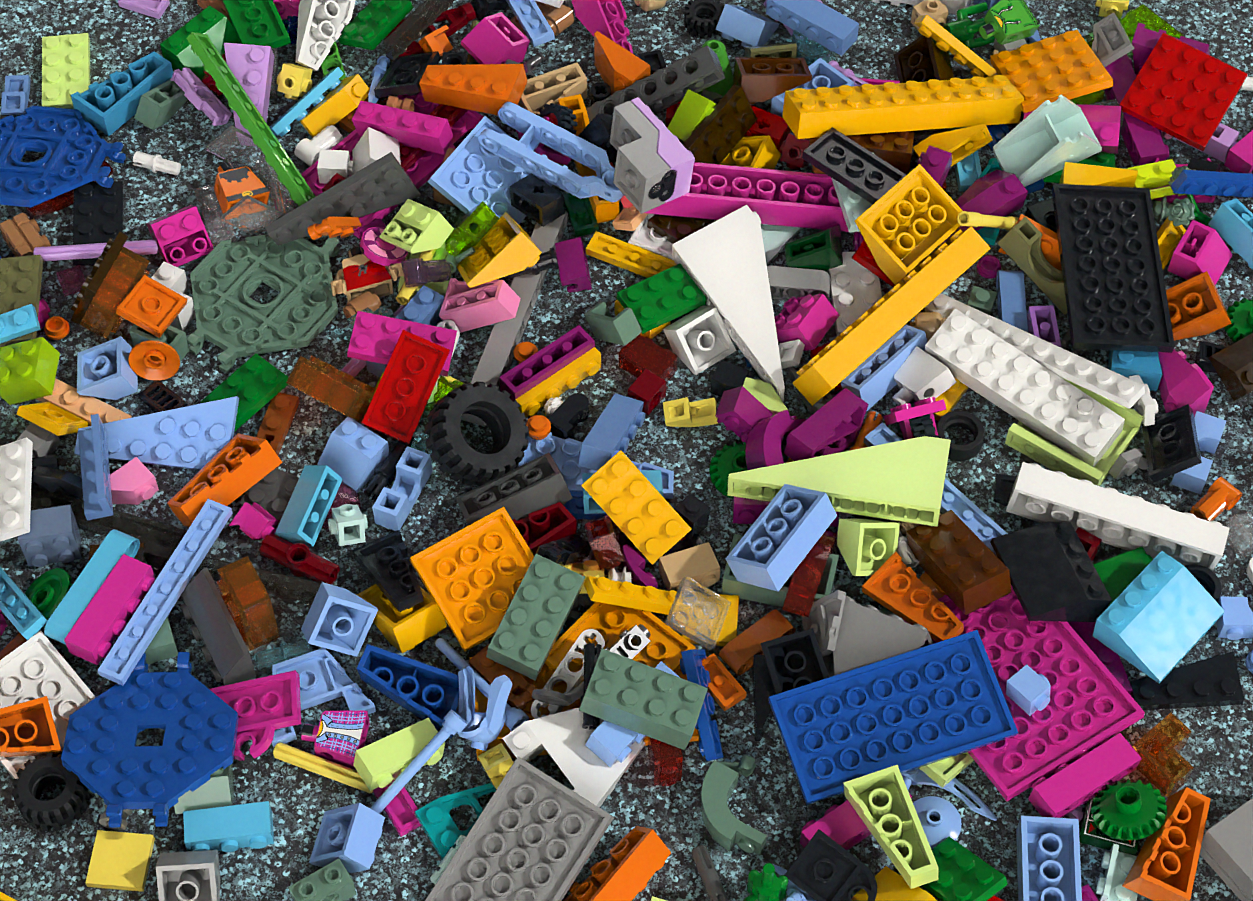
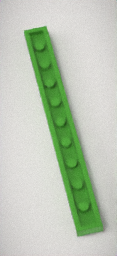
M192 32L186 38L191 45V50L200 58L204 64L205 71L215 80L217 89L225 95L229 107L237 113L241 125L249 131L253 137L254 144L261 149L265 155L266 162L277 173L278 180L290 192V198L293 202L301 206L316 197L208 35Z

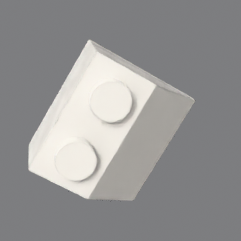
M701 306L663 329L673 352L694 375L699 374L736 351L717 308L713 306Z

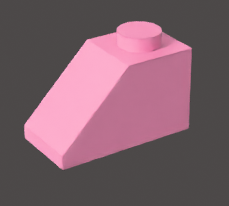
M137 457L110 474L112 504L138 505L144 500L150 499L159 490L155 476Z

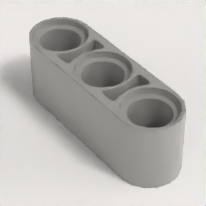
M767 266L772 299L788 300L792 297L798 298L809 294L816 295L822 293L829 299L831 277L828 272L814 269Z

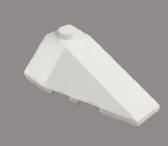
M300 0L296 63L313 69L314 72L319 69L330 52L331 46L338 40L341 31L351 20L356 0Z

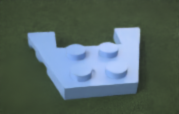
M321 648L272 665V675L294 670L298 672L300 676L301 710L343 696L349 711L364 710L368 711V714L376 712L374 703L348 677L345 670L326 648ZM293 726L275 730L272 741L273 748L277 743L285 744L297 740Z

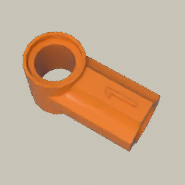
M1219 477L1210 486L1207 494L1192 506L1190 513L1194 514L1197 518L1213 521L1225 509L1229 511L1241 498L1242 492L1223 477Z

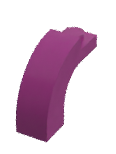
M784 410L755 424L746 442L747 469L752 470L783 464L784 460L781 452L783 437L788 436L792 430L796 429L807 419H797V416H790L788 410Z

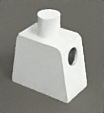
M916 347L894 375V380L900 390L892 398L897 405L907 404L912 399L916 402L930 397H935L936 399L953 386L956 380L947 366L919 347Z

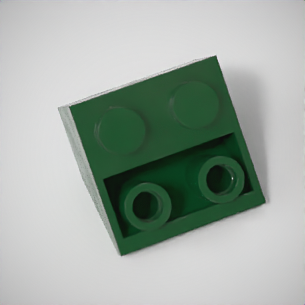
M836 225L786 243L785 257L788 267L826 271L843 265L840 226Z

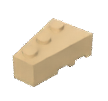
M577 62L527 79L528 82L518 106L540 115L538 111L540 108H544L545 104H558L559 98L581 94L584 100L587 98V77Z

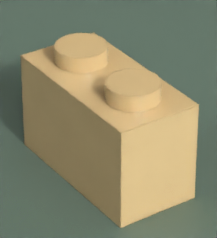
M709 542L659 557V573L667 591L675 590L685 595L686 592H690L693 589L710 587L720 581L721 568Z

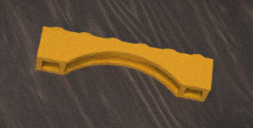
M578 94L559 98L558 105L568 107V109L573 111L572 114L576 115V119L573 121L577 122V126L573 130H577L576 136H578L589 124L582 96ZM574 160L580 176H597L594 170L585 165L582 166L581 163ZM599 196L589 197L597 223L615 220L619 215V200L617 202H609Z

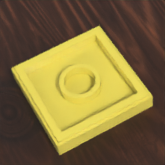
M97 830L85 882L86 886L144 892L155 841L154 835Z

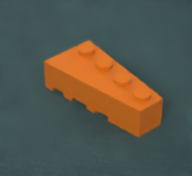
M523 64L427 65L419 84L425 101L498 115L499 109L505 102H512L518 105L528 81Z
M238 433L167 504L183 526L190 527L207 499L228 506L283 462L266 439Z
M47 696L0 709V757L38 756L40 754L43 756L47 755V753L61 754V747Z
M1188 787L1169 796L1166 801L1167 817L1164 824L1158 831L1147 837L1122 886L1153 901H1190L1211 798Z

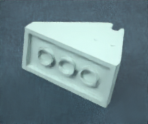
M1062 94L1054 102L1049 100L1043 102L993 146V153L1002 170L1015 174L1024 187L1062 170L1065 162L1077 163L1102 151V147L1081 108Z

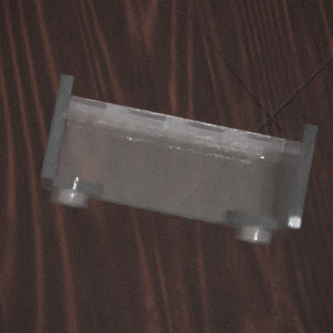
M231 125L206 146V151L224 159V162L230 163L233 169L244 166L249 167L269 189L270 193L267 204L246 195L221 215L220 218L222 221L249 234L264 232L267 225L296 209V203L290 198V192L286 186L278 180V175L273 167L266 162L265 155L261 149L254 144L253 137Z

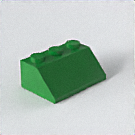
M209 5L161 43L160 47L163 58L171 62L173 70L179 69L182 71L183 68H189L202 81L205 75L203 72L204 64L193 53L191 45L186 39L192 32L207 34L220 55L225 54L224 43H241L228 18Z

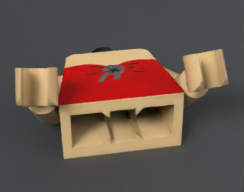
M354 247L348 252L350 258L342 261L343 268L337 271L334 281L331 282L332 296L344 293L347 296V302L366 291L376 293L379 298L394 294L392 279L397 281V278L400 276H407L403 263L390 264V266H383L374 263L364 255L362 248Z

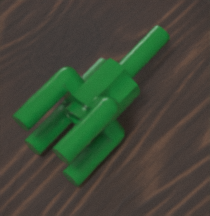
M986 2L959 9L956 13L958 20L946 23L943 26L945 30L960 42H963L969 49L994 43L995 40L994 36L988 39H983L982 37L973 39L974 34L979 32V28L986 23L984 18L970 21L968 16L987 11L988 5Z
M771 863L765 864L761 873L757 870H751L747 881V892L750 895L743 901L783 900L787 894L788 878L785 875L777 877L775 867Z

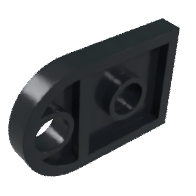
M819 829L785 873V876L816 901H852L851 894L858 888L866 891L868 895L867 901H875L877 895V883L872 871Z

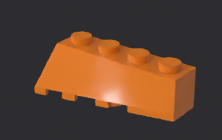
M636 826L609 851L610 858L597 862L590 868L592 874L583 883L579 884L576 881L569 888L571 894L563 901H632L647 886V882L654 873L664 866L665 860L669 857L671 851L653 829Z

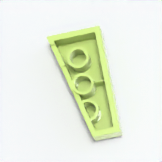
M898 765L844 782V796L909 887L913 889L938 880L939 868Z

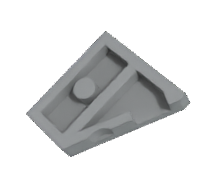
M1114 12L1094 24L1092 51L1104 67L1135 49Z
M837 590L801 608L803 629L805 631L813 628L822 657L835 652L846 594L843 591Z

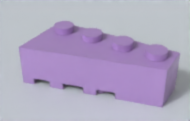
M224 43L228 67L267 123L274 54L271 46ZM233 110L236 134L240 143L254 144L253 137L241 125L239 116Z

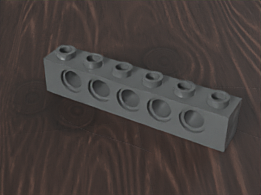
M708 45L699 48L694 53L677 59L673 64L656 70L652 75L635 81L631 86L614 92L612 96L595 102L586 109L589 123L598 113L613 115L615 106L637 97L645 105L649 106L655 115L682 101L688 89L698 93L725 79L718 55Z

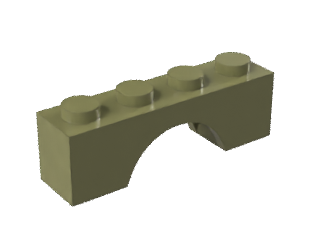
M1025 216L997 244L1065 315L1067 314L1062 271L1053 267L1046 260L1041 250L1043 234Z

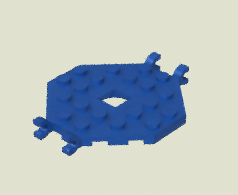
M31 106L25 109V113L14 118L10 115L0 119V205L31 208L92 181H96L102 187L111 188L114 182L113 178H108L111 168L107 166L101 167L105 157H109L116 163H124L126 155L118 153L121 152L123 143H107L103 138L101 139L97 135V131L89 122L83 119L82 114L77 109ZM26 151L45 152L43 158L38 161L21 162Z
M178 652L177 672H148V664H145L146 653H144L124 685L115 684L69 716L61 756L62 765L69 772L72 771L76 774L80 782L92 793H97L104 800V803L107 805L106 816L109 817V828L121 827L123 809H153V816H156L155 826L167 827L169 809L179 802V797L189 790L195 791L211 779L210 775L221 767L225 769L233 763L239 722L238 712L191 675L192 664L189 663V652ZM149 728L165 730L162 746H136L137 735L139 732Z

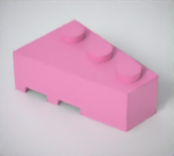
M450 278L439 317L443 321H454L460 333L515 318L521 298L504 280H493L470 288L465 281Z

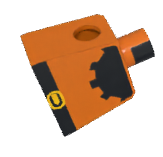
M228 162L218 167L219 173L216 175L214 192L225 218L267 208L270 191L249 167L244 166L233 169Z

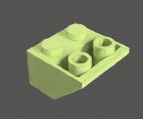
M407 199L379 237L413 254L440 248L454 228L440 212Z

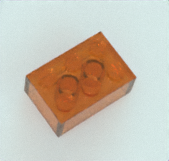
M123 247L91 301L80 325L105 339L108 338L111 331L116 334L124 319L116 314V309L144 274L146 276L149 275L150 272L146 268L150 261Z
M312 355L309 359L303 356L299 357L286 382L346 416L361 422L376 389Z
M246 556L217 569L220 580L216 581L217 586L249 650L252 651L280 638L271 599L249 557Z

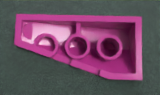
M571 0L575 16L593 37L594 33L598 31L633 54L632 46L627 41V36L630 33L629 29L624 26L627 16L621 0Z
M1173 350L1172 353L1158 352L1163 374L1158 387L1165 412L1169 413L1189 404L1193 410L1194 417L1196 411L1205 413L1214 386L1196 363H1188L1185 360L1186 354L1182 350L1179 352Z

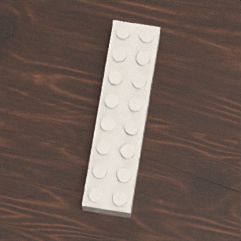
M957 309L953 310L925 345V352L947 366L953 377L957 378L961 383L1065 452L1092 467L1096 466L1122 432L1125 422L1124 418Z
M1025 462L1021 465L1006 508V512L1040 523L1071 522L1075 531L1080 527L1102 539L1101 542L1127 551L1143 547L1147 555H1151L1153 559L1163 551L1184 566L1198 564L1212 571L1223 556L1230 529L1217 521L1200 519L1192 513L1175 511L1164 504H1153L1139 496H1128L1119 493L1114 488H1103L1094 485L1091 481L1085 479L1078 480L1067 476L1063 472H1053L1042 468L1038 464Z

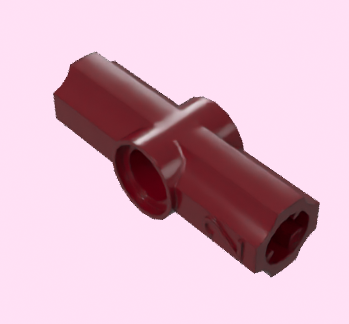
M273 533L266 535L259 549L260 555L289 568L294 576H305L320 584L324 582L333 585L340 571L339 565L310 552L305 544H293Z

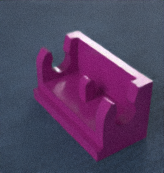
M581 237L555 243L562 286L576 284L567 287V292L570 293L586 289L592 290L586 250Z

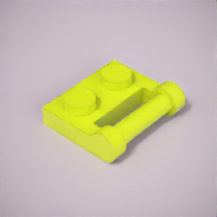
M1173 159L1127 168L1138 170L1134 187L1152 189L1150 190L1151 199L1175 195L1171 187L1167 186L1169 185L1170 177H1172V172L1177 168Z

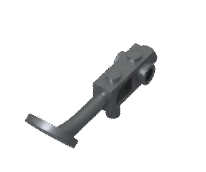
M635 625L629 630H624L618 636L619 639L610 648H605V650L633 659L650 642L651 634L643 625ZM584 681L565 694L546 689H534L532 698L551 705L568 706L583 696Z

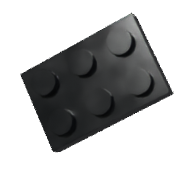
M439 52L396 57L375 87L376 97H386L388 99L389 96L397 97L398 95L405 94L413 96L421 91L419 83L427 65H438L440 62Z
M1189 404L1155 418L1154 425L1144 426L1142 424L1148 472L1153 482L1202 463L1194 414Z

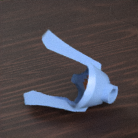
M466 666L458 671V715L468 725L461 733L457 732V734L462 738L472 741L470 747L487 751L488 744L497 739L506 720L505 706L513 684L506 675L495 678L490 684L487 711L485 713L475 712V676L473 669L470 666Z

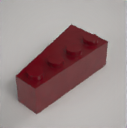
M561 502L529 513V517L521 520H512L534 556L540 545L577 534L576 519Z

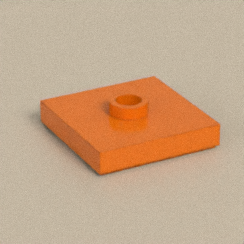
M144 274L117 307L116 314L160 338L185 307L187 298Z

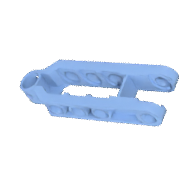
M505 102L498 111V117L506 125L523 133L522 138L517 141L504 133L499 134L487 128L478 136L479 143L486 150L580 199L599 196L606 201L617 202L624 196L613 183L615 168L610 165L605 150L512 102ZM539 143H542L589 167L596 172L597 176L582 177L569 170L566 165L561 166L549 160L546 155H540L534 152Z

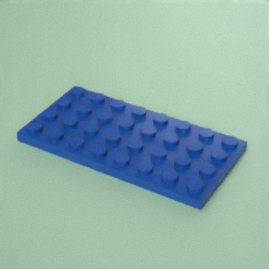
M978 630L768 698L806 805L844 793V782L898 765L901 773L908 772L1014 737L1018 734Z

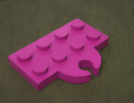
M296 670L210 689L238 712L239 722L234 759L244 761L245 758L241 751L244 742L252 740L249 751L255 759L269 748L276 729L301 724L300 676Z

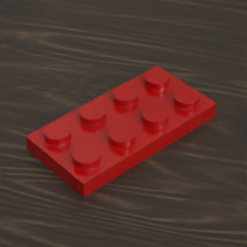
M402 330L361 424L409 445L450 350Z

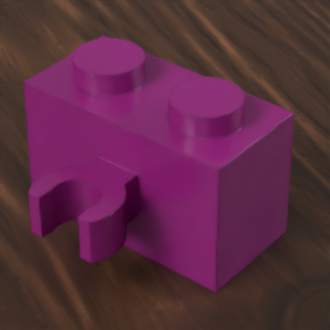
M743 386L723 392L715 416L718 418V423H724L727 431H733L743 442H747L748 435L754 425L774 414Z

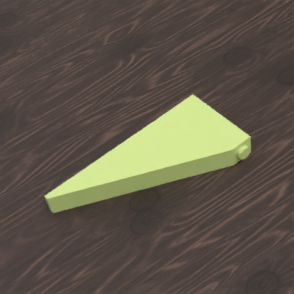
M922 436L731 473L728 476L727 496L771 502L784 484L825 492L835 512L938 527L951 440Z

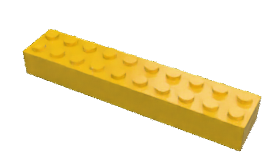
M1003 75L986 78L974 76L971 79L951 78L950 80L941 81L930 79L926 82H886L881 85H841L836 88L818 87L817 89L807 90L796 88L792 91H785L782 117L797 139L819 138L832 127L847 136L970 127L980 124L1020 123L1021 103L1024 101V97L1009 79Z
M972 226L965 232L961 229L957 231L796 373L799 377L793 382V385L813 406L991 248Z

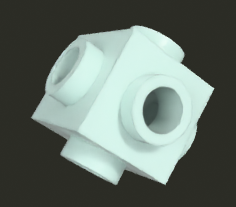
M344 504L337 508H331L332 518L328 519L329 532L331 535H335L339 546L366 542L365 529H368L367 517L365 513H361L358 505Z

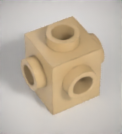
M924 0L913 6L911 23L918 30L919 27L914 22L918 16L928 15L943 27L947 23L948 9L939 0Z

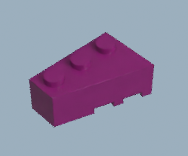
M1139 22L1132 40V45L1135 48L1133 49L1134 70L1137 75L1163 33L1166 34V31L1159 29V32L1144 28L1145 24ZM1180 36V39H1178L1210 55L1209 44Z
M844 388L788 434L784 454L792 460L798 461L840 453L851 447L857 440L869 404L847 388Z

